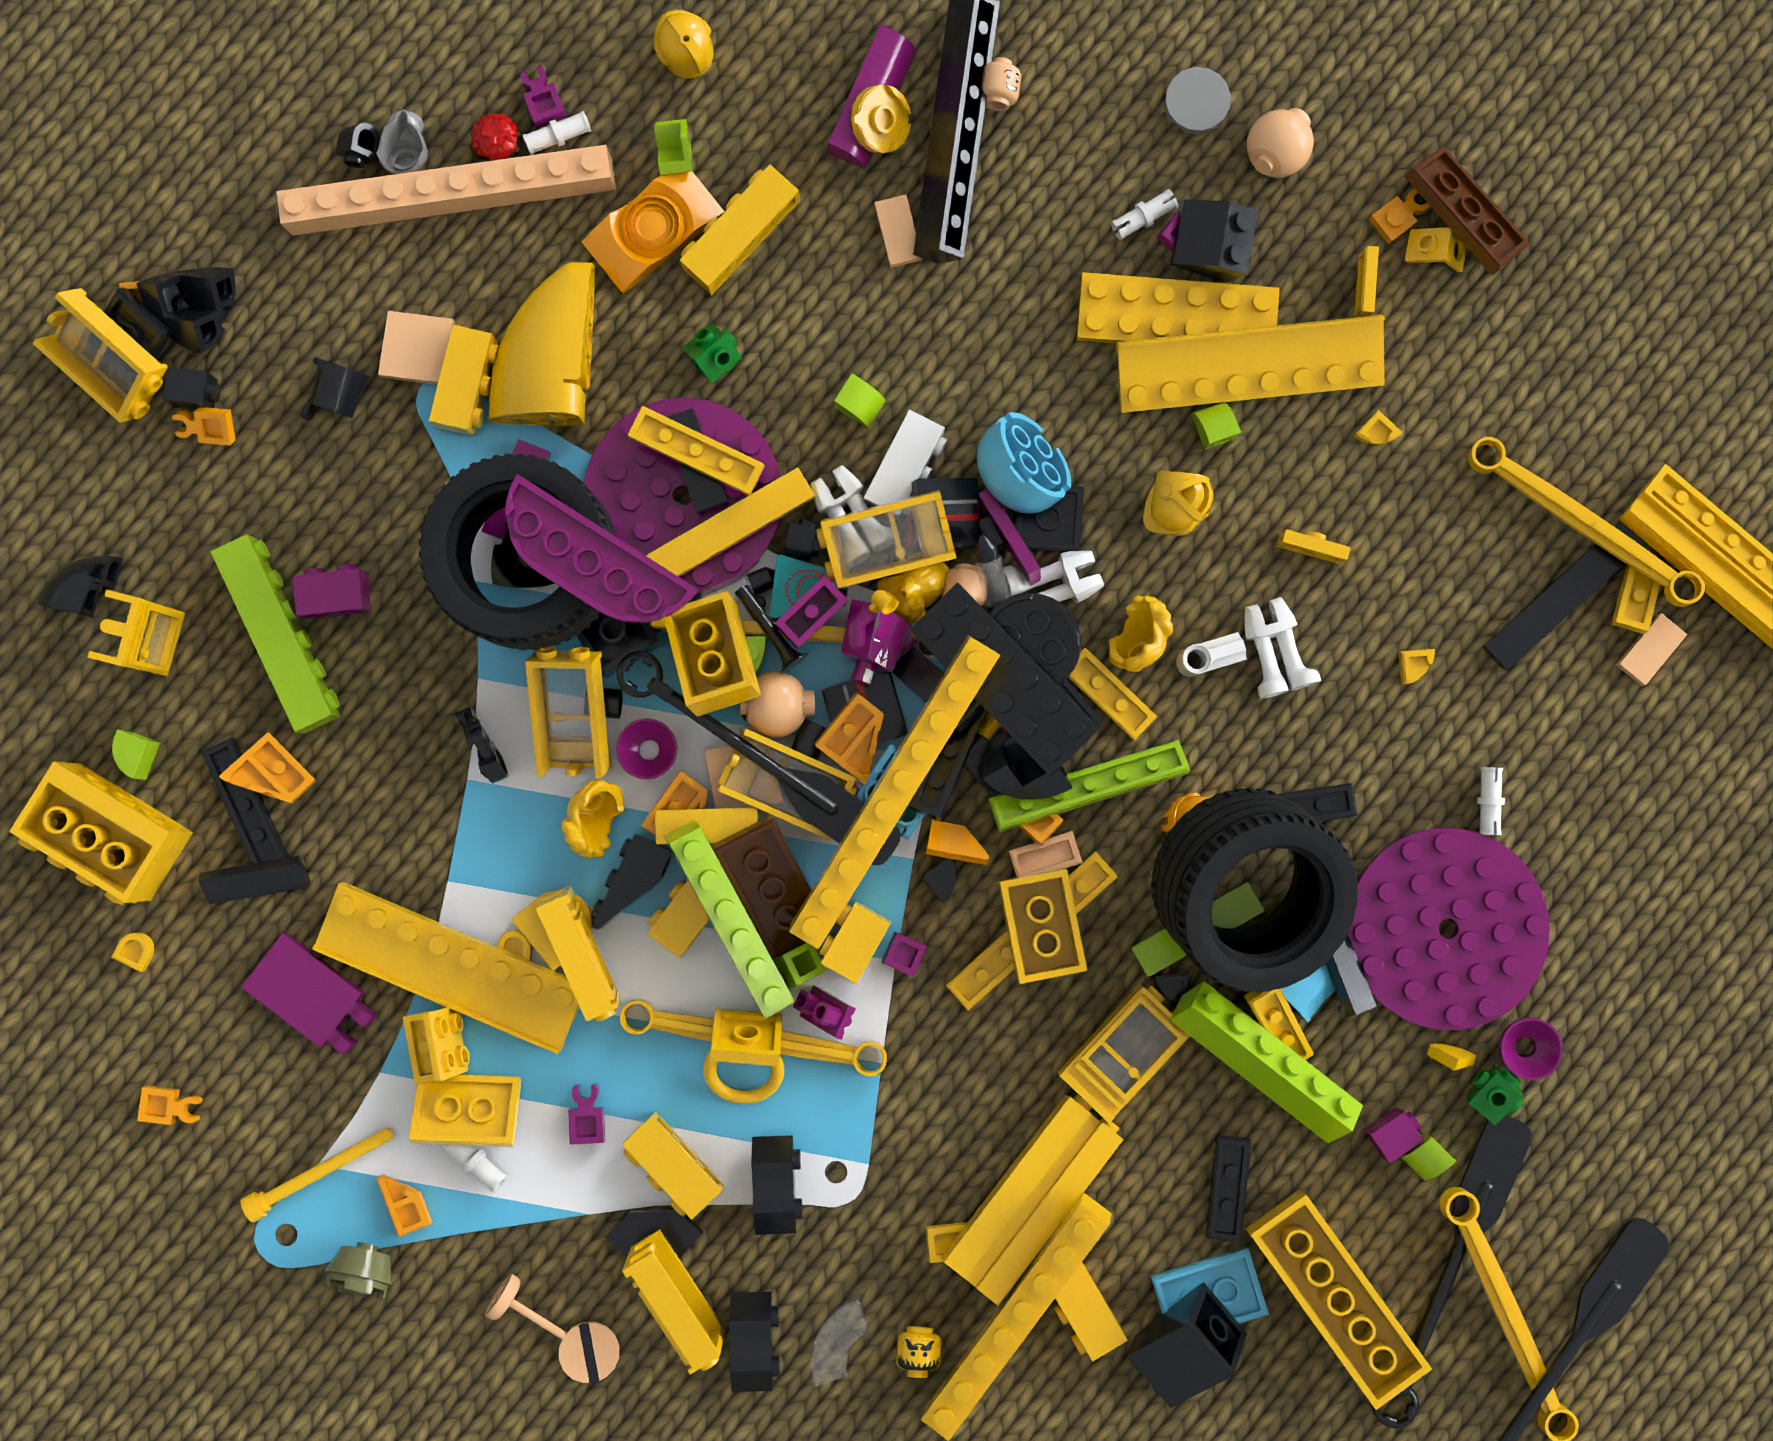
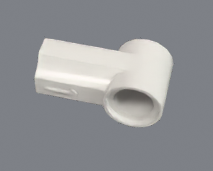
M1239 632L1200 644H1193L1180 651L1177 655L1176 666L1183 675L1194 677L1247 660L1244 641L1240 637ZM1190 652L1198 654L1201 659V665L1198 669L1190 667L1187 662V656Z

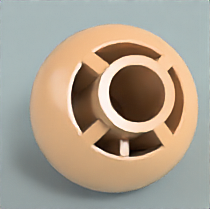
M1298 108L1273 110L1262 115L1253 124L1247 137L1246 146L1248 157L1259 173L1273 178H1283L1295 174L1306 165L1312 154L1314 138L1310 127V118L1303 110Z
M769 671L756 676L761 697L739 703L740 715H746L748 725L758 734L771 738H780L792 734L802 725L805 717H814L815 715L814 690H804L798 679L785 672L780 674L781 671Z

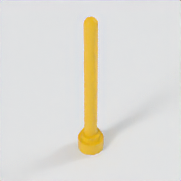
M384 1128L267 1193L263 1191L259 1193L252 1192L241 1198L240 1204L245 1216L252 1223L267 1216V1211L272 1208L271 1205L390 1141L394 1135L393 1131L390 1128Z

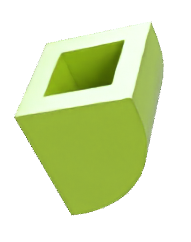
M852 373L834 400L835 409L869 429L886 400L872 386Z
M1226 402L1191 413L1204 450L1235 440L1241 434L1238 422Z
M117 729L112 743L114 760L125 775L133 779L146 780L161 742L131 731Z
M807 942L772 959L788 989L797 987L826 971L824 965L821 964L822 961L815 947Z
M1420 1131L1419 1134L1424 1141L1400 1156V1158L1421 1179L1431 1180L1445 1172L1456 1160L1432 1136Z

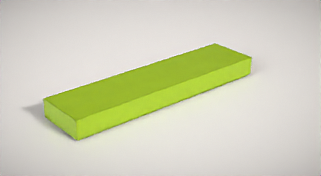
M1248 882L1213 900L1212 920L1214 926L1228 929L1236 928L1264 912L1262 905ZM1165 928L1130 947L1147 977L1187 956Z

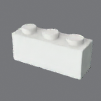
M909 410L863 498L866 505L875 507L913 497L911 482L916 479L929 478L932 468L928 467L933 455L939 457L946 445L947 439L943 438L945 427ZM911 506L893 511L894 519L900 521L903 514L909 516L912 511Z

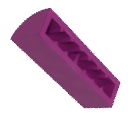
M880 24L828 142L829 155L862 169L866 168L872 152L861 146L853 133L851 123L852 106L857 96L867 87L888 85L900 91L916 55L914 45L906 37L887 26Z

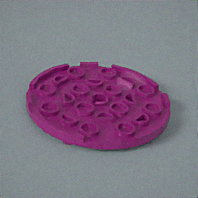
M681 397L663 399L644 405V407L665 417L693 408L703 435L763 463L765 467L752 493L781 477L773 452L765 439L749 421L733 410L708 400ZM640 407L620 419L601 439L589 462L584 484L606 509L615 527L616 537L646 556L746 498L748 495L721 483L729 503L697 514L692 500L686 505L676 503L674 500L675 493L679 488H687L678 462L629 439L627 436L641 409ZM780 519L680 576V578L698 589L696 594L713 592L737 581L760 561L759 559L766 552L776 535Z
M1435 828L1417 831L1401 837L1384 847L1358 876V904L1348 936L1372 995L1384 1008L1394 1015L1422 1027L1437 1030L1475 1028L1494 1021L1512 1010L1529 993L1537 981L1549 946L1550 927L1546 902L1529 868L1517 855L1498 841L1477 832L1456 828ZM1445 919H1450L1456 925L1455 932L1450 938H1444L1439 932V925Z

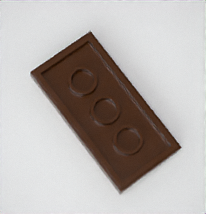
M1444 146L1422 160L1404 175L1491 275L1495 274L1530 244Z
M770 815L711 845L771 958L774 959L806 943L790 933L789 929L792 920L812 889L773 816Z

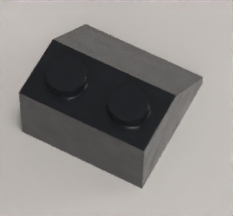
M1182 200L1170 265L1225 283L1246 276L1248 274L1259 211L1231 201Z

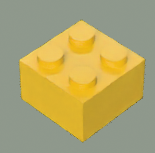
M856 901L853 907L846 904L836 921V924L841 926L836 937L829 934L819 953L824 956L821 962L822 965L857 984L888 930L891 920Z

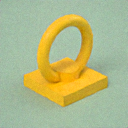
M715 1009L711 1049L704 1060L703 1074L708 1087L717 1096L732 1103L752 1104L765 1100L778 1090L784 1078V1063L780 1056L783 1014L775 1013L765 1019L761 1012ZM718 1062L767 1065L771 1067V1074L767 1082L759 1088L737 1090L728 1087L720 1080L717 1075Z

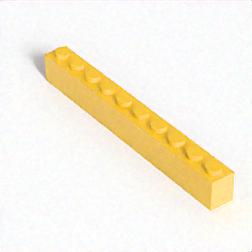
M969 635L966 637L792 920L789 929L790 933L819 950L1000 655Z

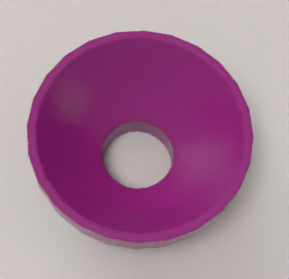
M649 718L638 719L628 724L620 733L616 744L617 759L622 768L631 776L645 780L656 779L668 772L674 765L678 751L677 740L671 729L664 723ZM646 740H653L659 746V753L652 760H646L640 754V746Z
M1521 1018L1513 1021L1503 1030L1498 1044L1499 1055L1504 1066L1514 1075L1526 1080H1539L1552 1074L1558 1067L1563 1054L1562 1041L1556 1029L1549 1023L1537 1018ZM1522 1037H1529L1533 1042V1051L1530 1055L1522 1057L1516 1051V1042Z

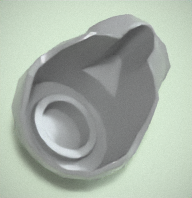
M406 110L397 111L390 116L388 124L383 128L376 154L382 167L391 174L419 171L427 161L428 150L422 136L424 124L419 115Z

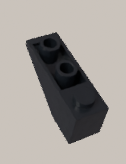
M634 834L633 839L627 838L619 853V856L623 857L618 870L613 868L606 880L605 887L609 888L605 899L604 901L598 899L590 917L595 920L591 927L597 930L603 928L660 883L673 857V852L670 848L656 845L655 841L639 834Z

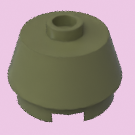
M357 1242L356 1247L341 1246L324 1271L327 1273L323 1287L333 1288V1284L336 1283L339 1284L338 1292L366 1297L368 1294H372L373 1291L377 1292V1299L385 1300L388 1287H392L390 1256L377 1252L378 1246L368 1243Z

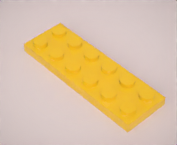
M1082 272L1076 340L1117 344V342L1277 326L1280 288Z

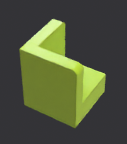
M687 119L656 122L654 124V131L658 148L660 175L693 171Z

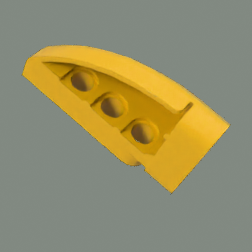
M570 262L560 267L528 296L513 317L502 338L492 368L488 421L506 425L564 427L584 425L586 394L583 390H589L591 377L595 266L593 263Z

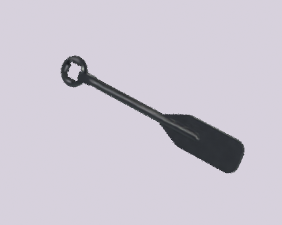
M634 651L620 660L617 667V681L620 688L626 694L635 698H645L655 694L665 702L673 705L774 776L797 813L840 844L863 807V801L824 775L784 768L709 714L697 717L686 707L684 697L663 682V669L660 661L654 655L646 651ZM635 657H643L642 663L646 664L649 668L654 666L656 669V677L650 680L647 685L648 690L644 692L637 691L638 686L634 685L631 681L626 683L623 677V671H629L633 665L631 659ZM896 825L871 865L884 864L898 846L901 833Z
M1507 1115L1496 1126L1489 1120L1486 1121L1459 1187L1473 1194L1479 1202L1480 1211L1476 1220L1483 1234L1501 1216L1532 1139L1531 1130L1525 1123ZM1466 1195L1455 1197L1454 1217H1461L1468 1211L1470 1203ZM1454 1224L1455 1243L1413 1342L1422 1355L1425 1353L1467 1252V1247L1456 1224ZM1413 1384L1400 1392V1394L1405 1396L1409 1394L1411 1398V1403L1407 1404L1403 1412L1406 1415L1404 1418L1396 1420L1395 1416H1391L1388 1413L1381 1415L1380 1409L1375 1410L1372 1406L1373 1414L1380 1423L1386 1427L1397 1429L1406 1427L1413 1422L1419 1409L1418 1397L1412 1388Z
M1641 1218L1630 1220L1597 1265L1580 1291L1571 1336L1498 1441H1516L1584 1342L1616 1325L1626 1315L1669 1251L1667 1237L1651 1222Z

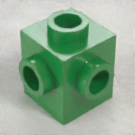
M713 323L697 331L694 338L682 347V350L698 371L711 383L722 374L729 372L735 363L742 358L735 348L738 341L727 328L721 331Z
M1495 1065L1488 1071L1485 1069L1481 1070L1471 1083L1473 1087L1467 1092L1468 1103L1495 1126L1506 1114L1512 1116L1516 1113L1523 1103L1521 1100L1523 1093L1519 1086L1521 1084L1520 1079L1507 1068L1501 1071Z

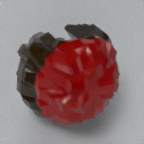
M501 112L487 114V116L481 117L472 125L470 148L477 160L487 158L490 160L515 158L519 154L523 136L519 126L507 115Z

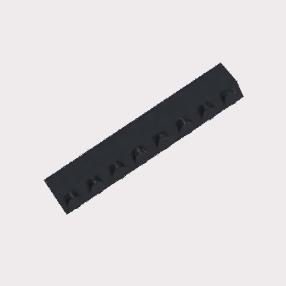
M949 0L913 255L936 264L964 259L987 98L983 91L982 80L984 83V66L986 69L987 63L992 62L1000 5L998 0Z

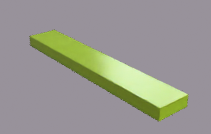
M1179 740L1069 773L1067 776L1073 788L1056 796L1042 799H1019L1001 794L989 798L988 802L998 831L1002 832L1189 774L1190 767Z

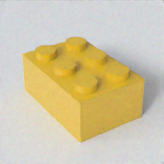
M728 591L687 603L679 611L664 618L685 704L697 717L761 697L739 609Z
M1067 869L998 881L1018 983L1023 984L1087 971Z

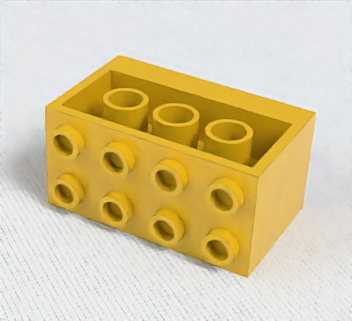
M53 761L9 831L20 838L18 843L21 846L34 852L38 850L48 855L46 860L50 864L60 869L69 868L77 873L75 878L90 887H95V885L106 891L104 896L107 899L120 905L151 901L194 833L83 764Z

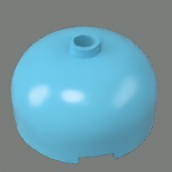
M1014 412L1008 413L999 419L981 437L977 448L978 470L989 492L1004 506L1020 513L1032 514L1042 512L1061 500L1065 493L1071 489L1070 471L1060 449L1056 448L1053 451L1048 442L1040 435L1044 429L1025 415Z

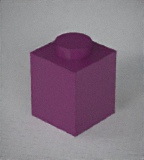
M1397 1107L1363 1129L1381 1158L1389 1163L1424 1141L1418 1132L1422 1127L1410 1111L1405 1113Z

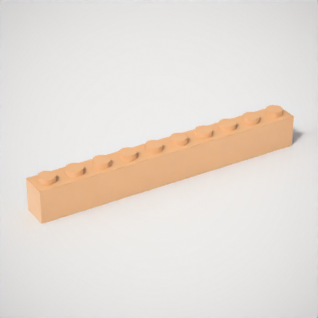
M606 145L281 190L276 191L280 224L294 236L616 190L611 155Z

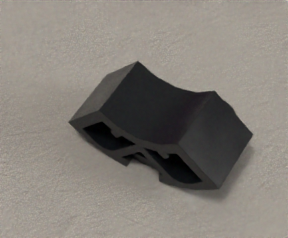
M793 1135L752 1137L751 1167L755 1235L796 1233V1219H803L802 1198H796L795 1170H801L800 1149H794Z
M731 1292L729 1372L732 1392L773 1391V1377L780 1376V1356L773 1355V1327H779V1306H772V1292Z

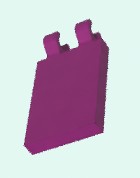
M287 933L280 935L241 987L318 1047L323 1048L330 1042L332 1047L343 1055L346 1052L350 1053L357 1043L353 1037L339 1028L348 1015L362 1027L370 1026L378 1015L359 1001L365 994L364 991Z

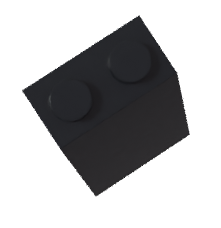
M1203 1282L1171 1306L1168 1311L1161 1314L1137 1333L1127 1357L1134 1368L1140 1371L1152 1385L1156 1394L1162 1397L1169 1407L1172 1408L1233 1377L1247 1333Z

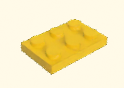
M457 1075L443 1081L418 1083L416 1086L409 1141L417 1144L514 1147L521 1078L512 1076Z

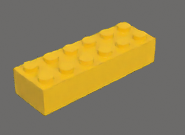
M1299 1189L1245 1228L1375 1410L1432 1370L1304 1192Z

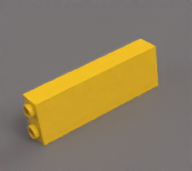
M1067 1095L1063 1096L941 1257L945 1264L975 1286L976 1289L997 1306H999L1124 1140L1116 1134L1120 1128L1112 1121L1109 1124L1103 1117L1100 1121L1090 1113L1092 1107L1079 1095H1076L1074 1099Z

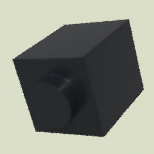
M175 367L167 368L162 398L164 401L175 407L214 408V404L218 402L220 397V385L217 378L205 371Z

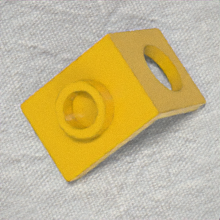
M1449 227L1411 229L1405 261L1407 263L1445 262L1456 272H1463L1467 247ZM1456 243L1458 245L1457 259H1455L1454 256V247Z

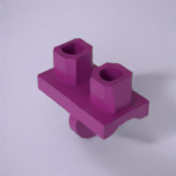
M814 985L810 992L801 989L793 1004V1008L801 1012L800 1017L840 1040L844 1036V1028L851 1025V1016L856 1008Z

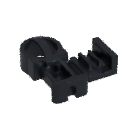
M471 706L456 712L455 716L464 729L467 745L475 744L478 749L480 773L485 778H488L492 784L507 778L509 775L503 757L494 742L490 740L481 725L480 719L477 718Z

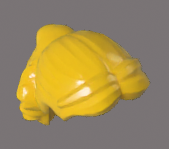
M916 552L908 556L907 559L921 556L923 554L922 552ZM940 562L897 573L891 577H885L877 582L878 590L892 593L899 601L897 608L893 611L894 614L908 623H914L917 618H922L926 614L925 608L934 604L942 596L946 572L950 569L945 563Z
M1137 595L1133 597V603L1126 607L1128 619L1125 621L1123 632L1109 640V659L1111 664L1131 672H1139L1157 661L1165 651L1166 640L1173 633V625L1170 621L1171 614L1166 610L1165 604L1158 601L1155 597Z
M595 779L589 781L573 795L567 805V817L561 822V829L565 835L564 840L570 845L571 851H575V853L584 858H602L604 856V851L611 845L607 835L610 833L612 821L624 811L623 792L620 786L614 783H607L602 779Z

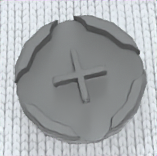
M1192 67L1181 71L1172 79L1165 93L1164 107L1168 119L1180 127V130L1188 134L1201 135L1213 131L1223 122L1230 109L1231 94L1227 83L1218 73L1209 68Z

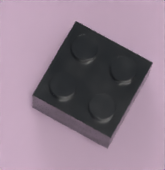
M601 612L598 614L599 618L593 620L590 623L591 626L588 629H583L582 633L577 636L582 646L589 648L590 652L602 653L600 658L602 677L606 679L617 673L620 660L627 654L634 651L650 653L664 645L656 631L651 627L650 622H623L608 617ZM635 657V658H632L631 660H632L633 663H634L635 661L639 660V659L642 658V657Z

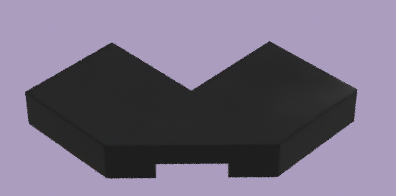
M674 1208L644 1211V1209L630 1210L606 1238L627 1257L631 1246L660 1229L678 1258H680L701 1236L703 1230L688 1216L685 1215L683 1217L678 1214Z

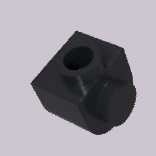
M359 123L346 127L339 133L336 154L345 157L344 163L354 168H364V165L378 162L379 159L376 152L380 143V134L369 123Z
M799 519L798 524L790 523L784 556L810 563L811 556L818 558L820 550L818 537H816L818 523Z

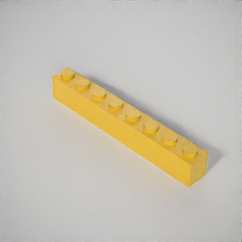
M1083 1193L928 1402L921 1418L925 1424L947 1441L952 1438L1108 1228L1112 1216L1111 1212L1087 1194Z

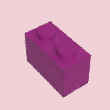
M357 565L336 566V571L324 572L323 568H310L303 570V575L292 576L296 616L307 620L372 612L368 573L357 569Z
M824 575L774 623V626L798 649L848 599Z

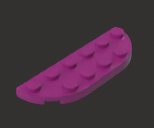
M518 474L514 478L508 492L505 514L511 536L510 539L516 551L538 573L594 609L619 621L647 623L666 618L679 611L698 592L696 587Z

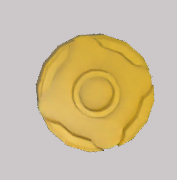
M875 85L867 87L857 96L852 106L851 123L856 139L866 150L883 154L896 151L905 143L910 133L911 123L908 124V115H911L904 95L895 87Z

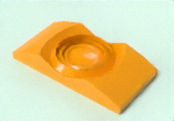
M692 171L665 174L654 179L627 205L610 213L587 235L582 244L619 291L625 294L702 234L707 223L714 217L719 219L724 210Z

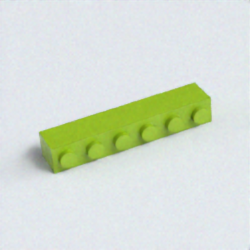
M246 534L210 551L294 732L306 734L341 717L337 710L340 707L338 697L332 689L328 690L323 680L326 677V672L318 659L314 660L309 650L312 647V642L304 629H299L295 620L298 617L296 616L295 606L290 599L286 600L281 590L284 587L283 580L275 569L272 570L267 559L270 558V553L265 543L261 539L258 540Z
M692 820L665 835L664 838L764 1018L766 1019L794 1003L795 1001L701 827L695 820Z
M1205 981L1182 995L1170 1019L1171 1022L1325 1142L1331 1143L1353 1132L1363 1107L1361 1103Z

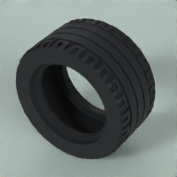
M517 453V455L504 454V456L494 455L492 459L483 458L480 462H473L469 468H463L456 476L453 475L450 478L451 481L447 485L444 484L440 492L436 493L434 502L427 508L428 512L427 515H424L423 521L425 523L421 527V538L419 539V545L421 546V551H419V557L421 558L420 568L424 572L423 579L428 583L427 589L432 593L435 603L440 605V609L452 621L480 638L499 646L519 650H537L541 647L561 645L562 641L568 642L571 640V637L580 635L583 629H588L591 626L590 623L599 618L598 614L600 612L560 586L544 600L529 606L512 608L492 604L481 593L473 577L471 551L475 537L481 526L490 516L506 507L508 492L517 474L614 536H616L615 527L598 498L568 469L559 466L554 461L549 462L546 458H537L530 454L528 457L523 453Z
M1238 788L1233 791L1228 790L1218 793L1198 803L1190 811L1186 812L1168 832L1154 861V870L1151 876L1152 899L1154 900V908L1158 912V919L1162 922L1163 927L1206 976L1211 977L1216 983H1221L1222 986L1232 987V989L1237 991L1267 992L1288 987L1309 977L1327 963L1342 945L1353 923L1358 904L1357 872L1353 868V860L1349 857V852L1343 847L1342 842L1293 800L1285 795L1276 794L1271 790L1266 791L1262 788L1256 790L1253 788ZM1283 848L1291 850L1294 863L1291 885L1282 902L1272 913L1257 923L1242 928L1228 929L1213 925L1212 905L1216 890L1223 877L1237 862L1250 854L1265 849Z

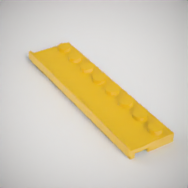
M1374 315L1117 342L1120 411L1125 413L1384 386L1385 316Z
M1663 465L1656 471L1628 509L1620 516L1619 520L1680 572L1687 570L1700 575L1705 584L1704 592L1773 649V553L1668 465Z
M345 882L338 884L316 943L312 948L316 952L555 1054H559L564 1047L566 1037L580 1007L566 976Z

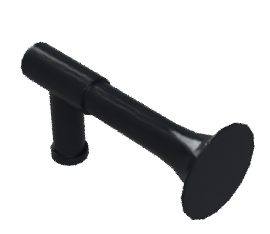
M747 584L735 592L754 621H757L777 649L782 660L780 674L790 670L809 655V653L803 654L796 651L784 639L766 614L764 609L766 607V599L763 596H755Z

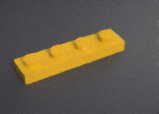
M644 406L641 407L627 435L629 439L748 496L751 495L765 467L763 463Z

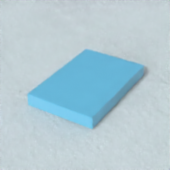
M1247 1246L1150 1276L1162 1314L1204 1282L1239 1324L1269 1315Z

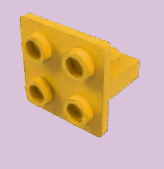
M445 1007L402 1017L415 1084L443 1081L468 1072L470 1056L467 1047L464 1046L462 1036L464 1024L459 1012Z

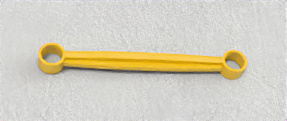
M1494 437L1481 438L1469 450L1468 462L1474 471L1481 474L1491 472L1498 474L1571 528L1624 563L1662 585L1665 597L1671 604L1685 607L1697 602L1703 596L1705 584L1700 575L1687 570L1679 573L1610 523L1553 485L1505 457V447L1498 439ZM1481 445L1493 447L1498 454L1497 464L1485 466L1479 463L1476 459V449ZM1679 577L1687 578L1693 583L1695 593L1692 599L1683 600L1675 594L1674 582Z
M642 999L627 1003L620 1013V1023L624 1030L630 1034L639 1035L649 1029L712 1042L714 1018L656 1011L651 1003ZM636 1004L645 1007L649 1012L650 1022L641 1029L632 1028L626 1020L628 1010ZM782 1031L780 1055L854 1065L856 1070L864 1076L878 1075L884 1070L887 1063V1053L884 1047L876 1041H865L858 1046H853L813 1036ZM874 1046L881 1051L883 1061L878 1069L868 1071L859 1064L858 1054L863 1048Z
M1451 1187L1440 1198V1210L1446 1218L1458 1225L1494 1313L1531 1390H1533L1546 1372V1368L1505 1276L1476 1220L1480 1211L1479 1202L1473 1194L1464 1188ZM1466 1195L1470 1203L1468 1211L1461 1217L1451 1216L1449 1211L1451 1201L1456 1196ZM1552 1388L1540 1406L1541 1409L1537 1417L1539 1428L1552 1441H1571L1577 1435L1579 1428L1578 1420L1568 1408L1559 1403L1554 1388ZM1557 1413L1567 1414L1565 1428L1560 1432L1551 1433L1548 1429L1551 1417Z

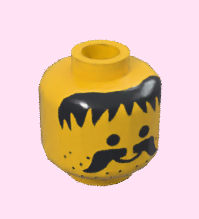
M907 1326L906 1332L898 1335L896 1363L898 1367L908 1370L907 1377L928 1378V1371H935L940 1367L942 1340L939 1335L933 1333L934 1328Z

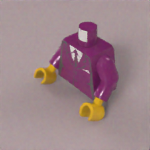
M877 590L873 593L871 597L873 603L852 599L848 619L845 622V633L841 651L844 656L856 662L851 680L868 686L871 683L875 670L893 671L900 655L918 643V638L910 631L912 625L893 613L899 601L892 593H886L883 590Z

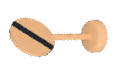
M512 1273L507 1276L490 1301L484 1314L491 1320H497L506 1312L508 1307H511L562 1339L559 1345V1362L563 1371L573 1380L581 1383H595L606 1378L615 1369L619 1360V1342L611 1329L598 1322H582L573 1326L568 1332L562 1330L516 1301L514 1298L521 1285L520 1279Z

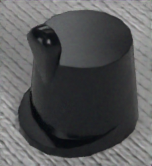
M314 357L313 363L318 366L312 395L303 407L301 417L308 421L312 420L316 407H320L353 418L370 377L341 365Z

